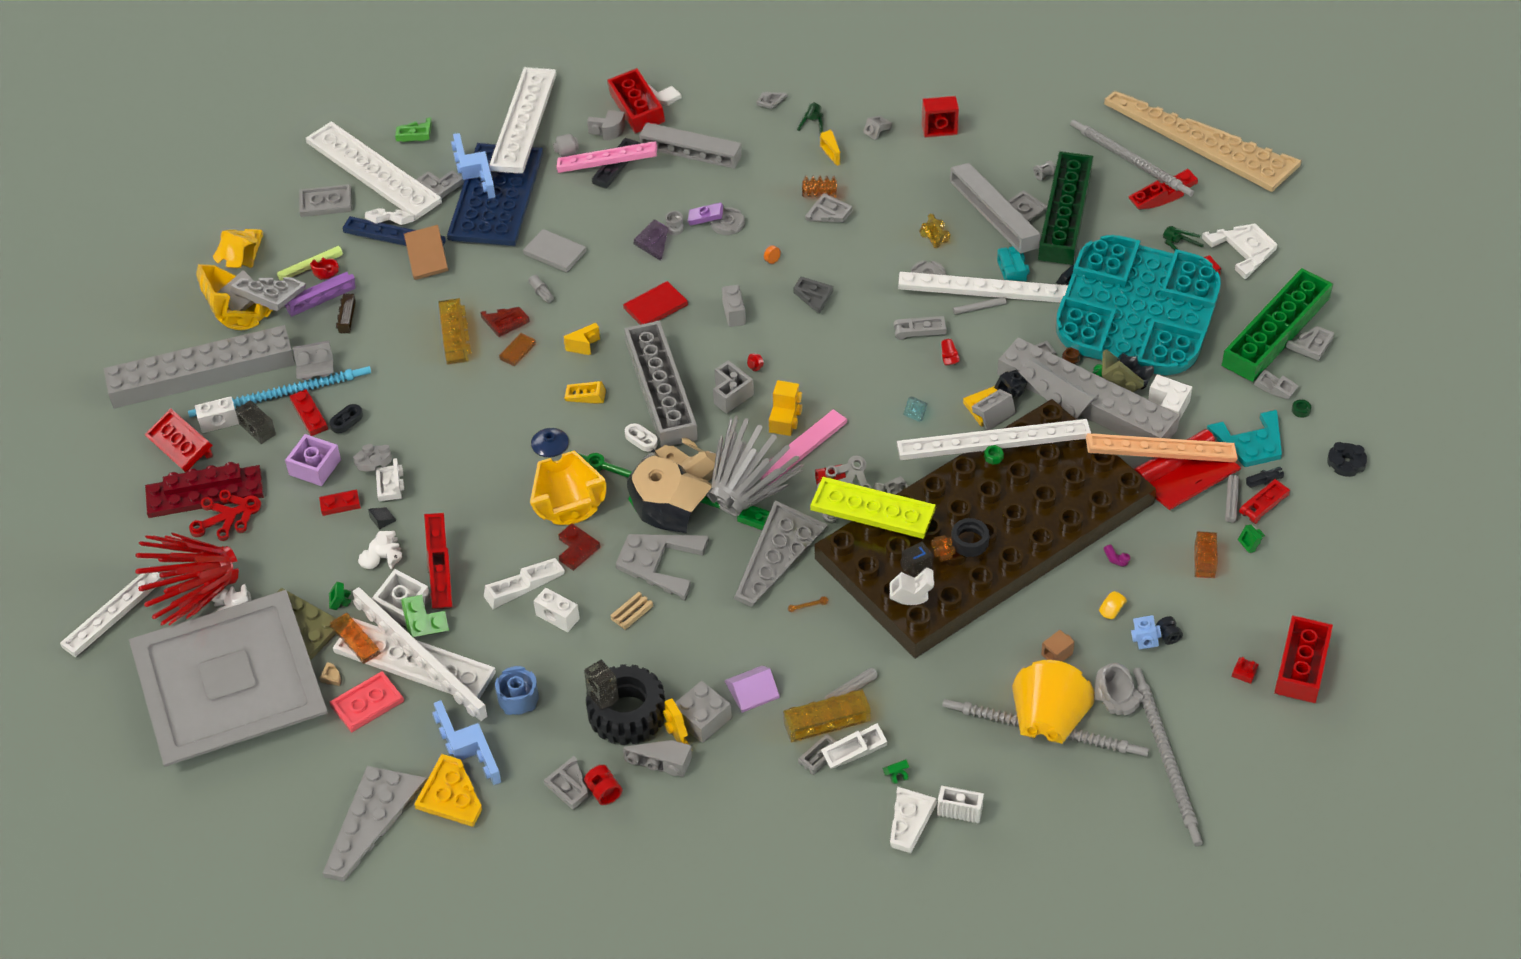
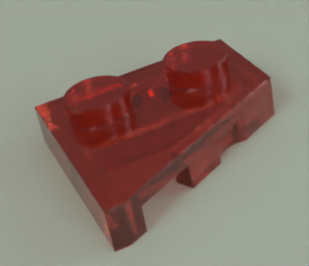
M520 307L497 309V313L486 314V311L480 312L481 318L498 337L530 322L529 317Z

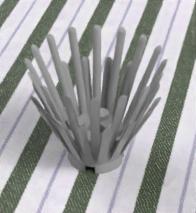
M737 415L734 418L733 424L730 417L724 445L723 436L721 435L720 439H718L712 485L707 493L708 498L713 503L717 501L720 504V509L733 516H739L742 510L786 489L789 486L787 484L779 488L777 486L803 471L799 469L804 466L800 464L774 481L799 459V456H794L782 467L775 469L752 487L790 449V446H784L770 461L768 458H765L752 472L777 436L772 434L762 449L756 452V449L752 448L762 430V425L756 427L747 444L741 440L749 422L748 418L744 419L737 437V432L735 431L738 422Z

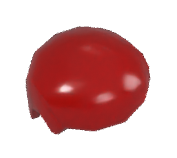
M322 257L320 262H316L313 259L310 263L314 276L320 280L330 279L339 271L338 262L334 259Z

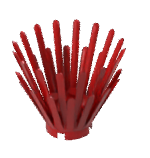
M171 533L175 537L145 535L147 539L161 541L162 544L141 541L139 542L141 546L190 553H137L135 555L137 558L158 559L159 562L193 563L136 569V574L161 572L159 574L160 578L172 577L141 585L138 588L139 591L185 581L165 588L164 595L145 602L144 606H152L196 588L171 602L168 607L155 613L152 619H156L178 606L181 609L163 620L161 626L168 622L170 626L192 610L186 616V619L198 613L227 585L236 583L239 568L233 569L232 563L237 562V558L230 547H218L176 533Z

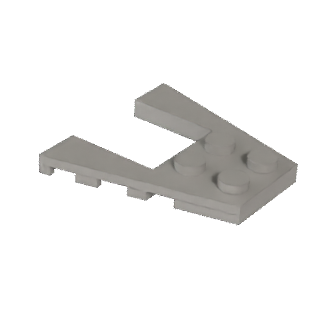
M628 534L617 559L616 569L635 578L640 577L646 580L648 584L652 586L655 584L663 588V591L669 594L674 593L680 596V599L685 600L691 586L690 580L655 572L665 548L703 556L709 542V536Z

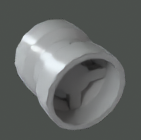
M679 211L668 212L665 217L667 232L671 235L681 234L684 230L682 213Z

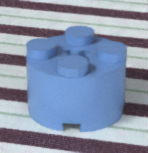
M521 666L509 667L502 671V675L499 678L497 677L495 681V688L499 706L504 710V713L512 715L533 711L539 699L534 673L527 671Z

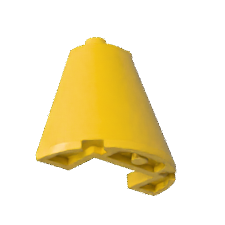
M574 450L562 454L561 459L558 461L548 458L538 462L530 503L535 513L543 520L547 519L557 525L575 524L589 518L598 510L597 507L605 499L606 481L602 475Z
M1040 660L1032 662L1031 666L1023 667L1017 673L1012 686L1020 735L1035 738L1037 735L1042 734L1047 737L1048 741L1057 743L1065 741L1093 706L1095 700L1092 684L1082 676V672L1070 664L1056 660Z

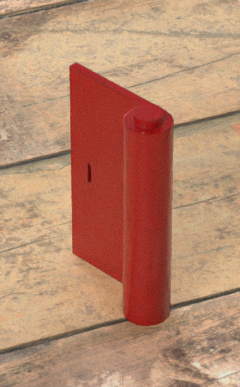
M1207 429L1186 439L1215 442L1213 434ZM1154 457L1134 468V470L1156 488L1155 499L1171 510L1229 477V475L1241 470V467L1235 462Z

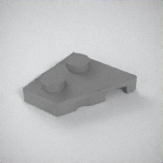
M823 193L806 214L805 219L811 222H844L853 211L851 205Z

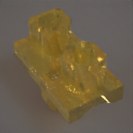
M929 214L927 223L921 225L919 233L924 238L928 237L934 248H939L941 243H948L951 235L949 231H943L944 222L942 219H936L934 214Z

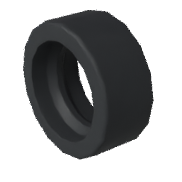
M966 518L960 520L952 528L951 545L960 555L966 557L981 555L989 545V529L982 521ZM965 532H974L980 535L982 539L976 543H966L960 540L958 536Z

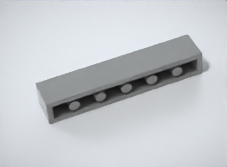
M646 123L639 135L640 144L656 141L657 152L733 169L736 168L742 156L741 143L656 124Z

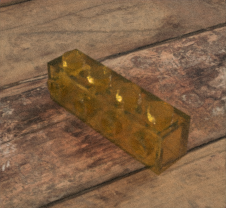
M460 298L438 301L447 365L469 362L468 354H471L470 343H466V341H470L468 330H464L468 328L467 319L463 318V316H466L465 305H461Z
M863 690L851 691L837 697L832 696L822 701L810 702L807 705L784 710V725L790 741L795 742L871 721V708Z

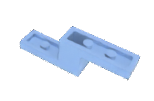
M460 133L453 134L454 141L451 142L455 163L459 162L456 164L458 174H462L463 180L480 177L481 181H484L482 182L483 191L487 192L489 199L495 198L494 185L485 151L465 155Z
M442 701L435 702V711L432 712L435 723H440L441 725L439 732L442 740L446 739L448 742L445 746L449 756L453 755L454 758L463 760L477 755L479 762H484L485 767H483L486 779L490 778L493 786L501 783L498 767L479 723L454 731Z

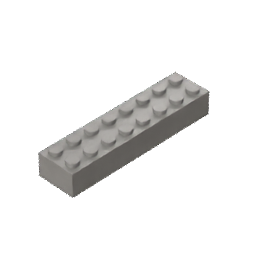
M660 321L624 328L626 346L660 446L683 443L681 438H687L691 441L698 440L697 424Z

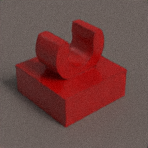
M1239 657L1232 672V677L1251 684L1259 664L1255 663V661L1246 660L1245 657Z

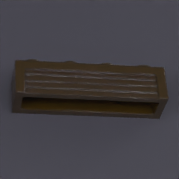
M343 294V297L340 299L341 306H339V314L337 315L336 329H338L339 333H350L356 299L354 294Z

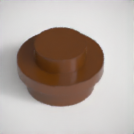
M1072 347L1067 348L1062 354V359L1073 364H1077L1081 358L1079 351Z

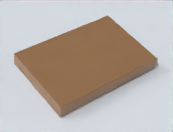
M438 225L404 234L414 280L449 271Z

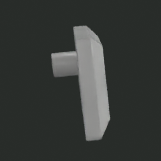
M762 92L756 105L772 109L787 97V93Z
M901 476L884 483L886 492L891 494H897L909 486Z

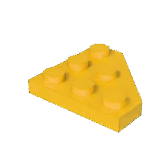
M441 754L414 804L415 809L474 827L482 811V806L475 794L472 783L466 774L461 759Z

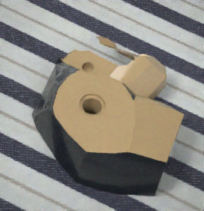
M681 438L684 444L699 451V453L689 457L675 446L667 445L662 446L658 450L653 449L640 461L627 478V489L633 506L643 522L663 530L687 533L691 512L711 489V484L708 481L713 478L716 454L697 448V445L687 438Z

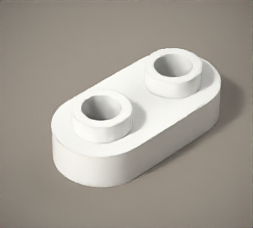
M634 423L625 428V438L641 450L649 452L657 448V436L643 426Z

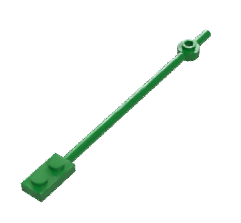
M578 453L597 472L604 469L627 478L632 473L628 469L605 462L603 455L599 453H592L588 456ZM707 496L700 501L720 509V504L717 501L713 503ZM752 505L742 510L739 516H737V522L762 530L770 511Z

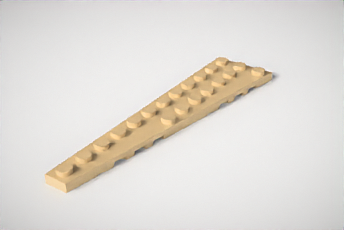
M1114 91L1105 98L1104 104L1270 192H1273L1301 166L1302 160L1283 153L1278 155L1273 153L1270 148L1262 149L1257 147V144L1254 142L1246 143L1240 137L1189 118L1186 120L1179 118L1178 114L1163 112V109L1160 107L1152 108L1144 101Z

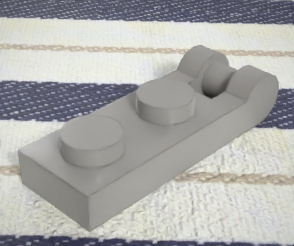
M944 316L898 319L893 323L896 330L895 337L898 340L912 336L946 334Z

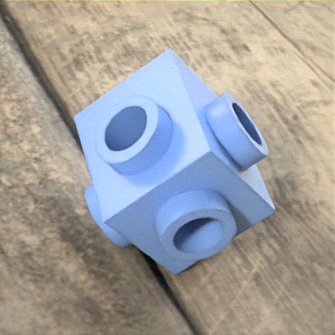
M1153 615L1134 618L1135 630H1131L1133 642L1138 643L1139 650L1159 646L1158 638L1162 636L1160 626H1155Z

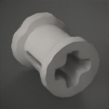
M1049 160L1046 161V164L1034 166L1033 171L1035 177L1040 181L1045 176L1054 175L1056 168L1054 163Z

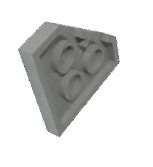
M283 277V280L274 281L273 278H258V281H249L248 278H241L231 285L230 292L237 294L239 297L249 299L254 303L266 306L271 310L278 311L302 293L306 288V283L291 277Z

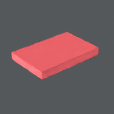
M381 671L329 703L352 733L403 703L404 697L384 672Z

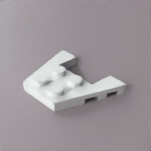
M1256 224L1234 227L1233 230L1229 231L1220 229L1217 230V233L1209 234V232H1204L1202 234V239L1211 248L1227 241L1246 259L1235 265V271L1244 279L1248 278L1277 249V243Z

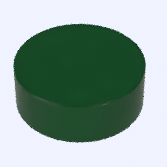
M1296 400L1292 405V413L1297 417L1305 418L1310 415L1311 404L1306 400Z

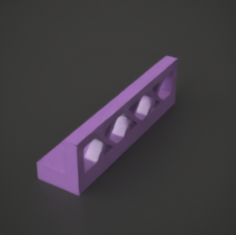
M347 272L304 290L284 306L291 317L355 289V277Z

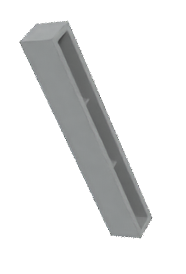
M970 163L951 167L950 183L1020 254L1039 248V241L1041 239L1039 231Z

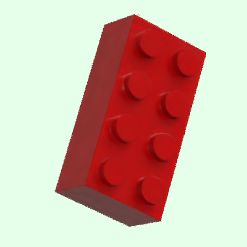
M638 68L607 80L610 95L620 111L625 112V119L635 134L641 132L646 123L659 125L665 122L663 107Z
M1292 615L1274 694L1316 704L1332 633V624Z

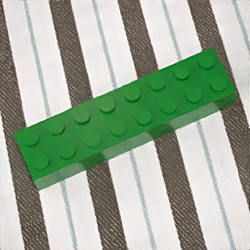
M1301 268L1224 350L1221 366L1254 382L1264 369L1282 352L1287 342L1293 340L1330 299L1333 283Z

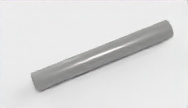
M1002 297L954 307L953 313L955 315L1006 304V298Z

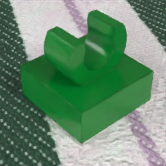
M1252 524L1245 525L1238 541L1248 553L1255 552L1261 543L1262 537L1265 535L1260 529L1256 530Z
M336 581L329 592V609L337 610L340 604L342 606H349L351 603V599H346L350 596L351 591L344 590V583Z
M907 759L882 768L885 776L891 774V782L893 784L898 783L897 774H901L903 780L908 779L907 772L903 770L909 767Z

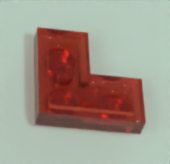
M572 523L558 534L559 540L569 546L559 555V561L573 571L600 548L599 541Z

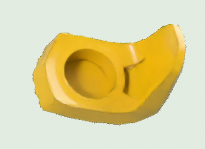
M1113 591L1106 597L1099 612L1104 618L1115 619L1127 602V599L1119 592Z

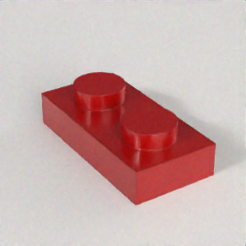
M357 489L319 497L322 516L361 508Z

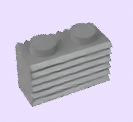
M740 286L723 287L722 299L728 326L745 325V306Z

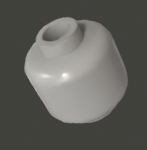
M572 134L557 136L556 143H553L554 151L560 157L575 155L576 150H579L577 138L573 137Z

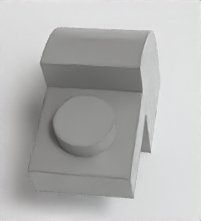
M608 110L605 119L589 117L587 121L589 134L603 135V140H612L619 137L626 125L625 112Z

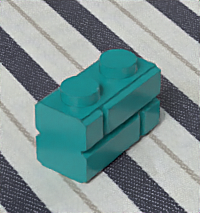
M1013 246L999 248L997 250V262L1004 280L1026 282L1030 270L1028 264L1025 265L1024 253L1020 254Z

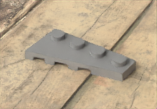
M1034 358L1029 359L1019 371L1047 401L1053 399L1076 420L1096 398L1093 394L1083 391V388L1068 382L1062 375L1052 372V369Z

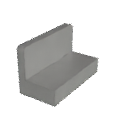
M1001 389L972 406L973 413L983 418L986 430L992 429L1016 413L1012 395Z

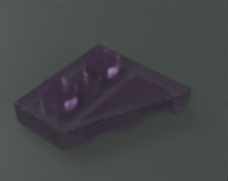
M654 219L634 239L633 244L661 261L668 227Z

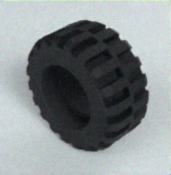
M622 664L617 668L615 666L608 668L609 671L607 672L602 671L598 674L599 678L595 677L592 680L591 686L588 687L586 692L588 720L593 731L598 733L600 738L604 740L607 738L608 742L613 744L619 742L620 745H626V743L638 744L640 740L645 741L649 739L650 734L655 735L658 732V727L660 728L663 725L665 718L663 714L665 710V691L658 677L652 672L649 673V670L644 667L640 669L638 665L626 666V664ZM623 697H634L644 702L638 709L631 712H617L609 708L612 702Z

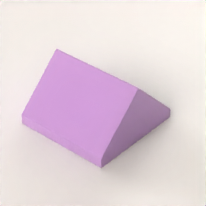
M760 666L725 680L742 713L779 698L771 669L768 667Z

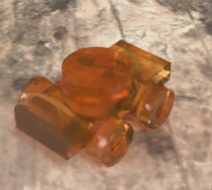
M946 535L934 537V540H931V546L936 548L934 549L935 557H939L940 561L952 559V554H955L954 546L949 547V545H952V538H946Z

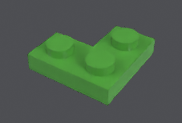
M422 595L401 599L407 630L413 638L449 631L445 611L426 614Z

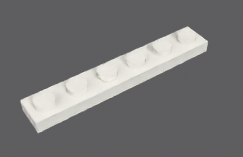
M158 572L140 574L60 642L61 647L74 657H77L155 589L139 591V586L161 581L164 578H160Z

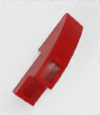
M1189 169L1173 176L1181 180L1183 185L1188 188L1198 183V178ZM1157 180L1128 197L1137 209H1149L1175 201L1183 197L1184 193L1180 190L1176 191Z

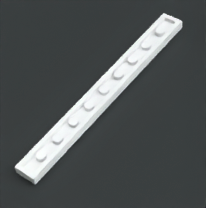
M900 272L898 289L1005 297L1061 303L1063 296H1065L1068 285Z
M1087 419L901 440L897 441V449L900 460L985 451L988 446L993 445L1001 448L1086 439L1087 433H1091Z
M360 587L352 591L354 596L353 603L358 610L362 609L371 622L375 621L379 629L383 633H387L394 644H399L408 657L412 656L420 668H425L429 676L433 680H437L445 692H450L458 704H463L472 717L476 716L480 721L487 717L485 704Z

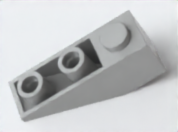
M673 740L625 746L623 748L624 760L628 763L645 766L654 771L666 772L671 776L684 777L692 759L691 745Z

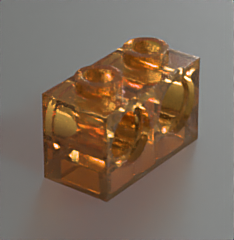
M1197 531L1194 544L1195 577L1215 578L1218 564L1217 533Z

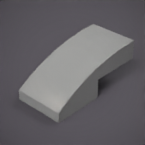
M1265 369L1253 384L1272 395L1289 399L1298 387L1297 384L1285 376L1279 379Z

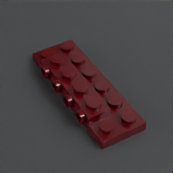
M228 462L225 466L216 467L210 465L203 470L189 469L186 473L178 474L171 472L167 476H163V482L145 485L148 518L203 509L201 500L205 497H209L214 503L221 505L232 504L231 502L223 503L220 501L219 493L222 490H228L231 495L241 498L250 495L256 496L259 499L264 498L260 465L240 468L239 463ZM206 502L204 505L208 506L210 503Z

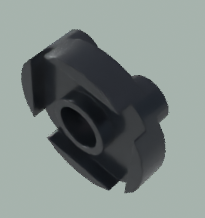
M1336 442L1329 450L1327 457L1328 466L1334 468V472L1338 475L1345 477L1356 476L1358 472L1361 471L1362 473L1366 467L1367 455L1364 452L1365 449L1361 445Z

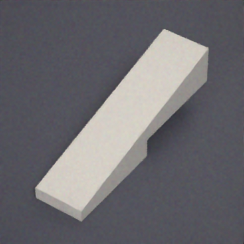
M556 558L522 568L519 575L485 585L484 598L491 608L495 609L564 575L565 570Z

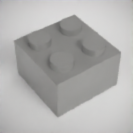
M700 681L675 702L682 714L686 730L701 743L706 741L732 718L731 704L703 681Z

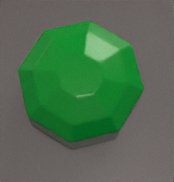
M996 445L988 446L984 451L986 462L992 465L999 464L1003 460L1004 453L1001 447Z

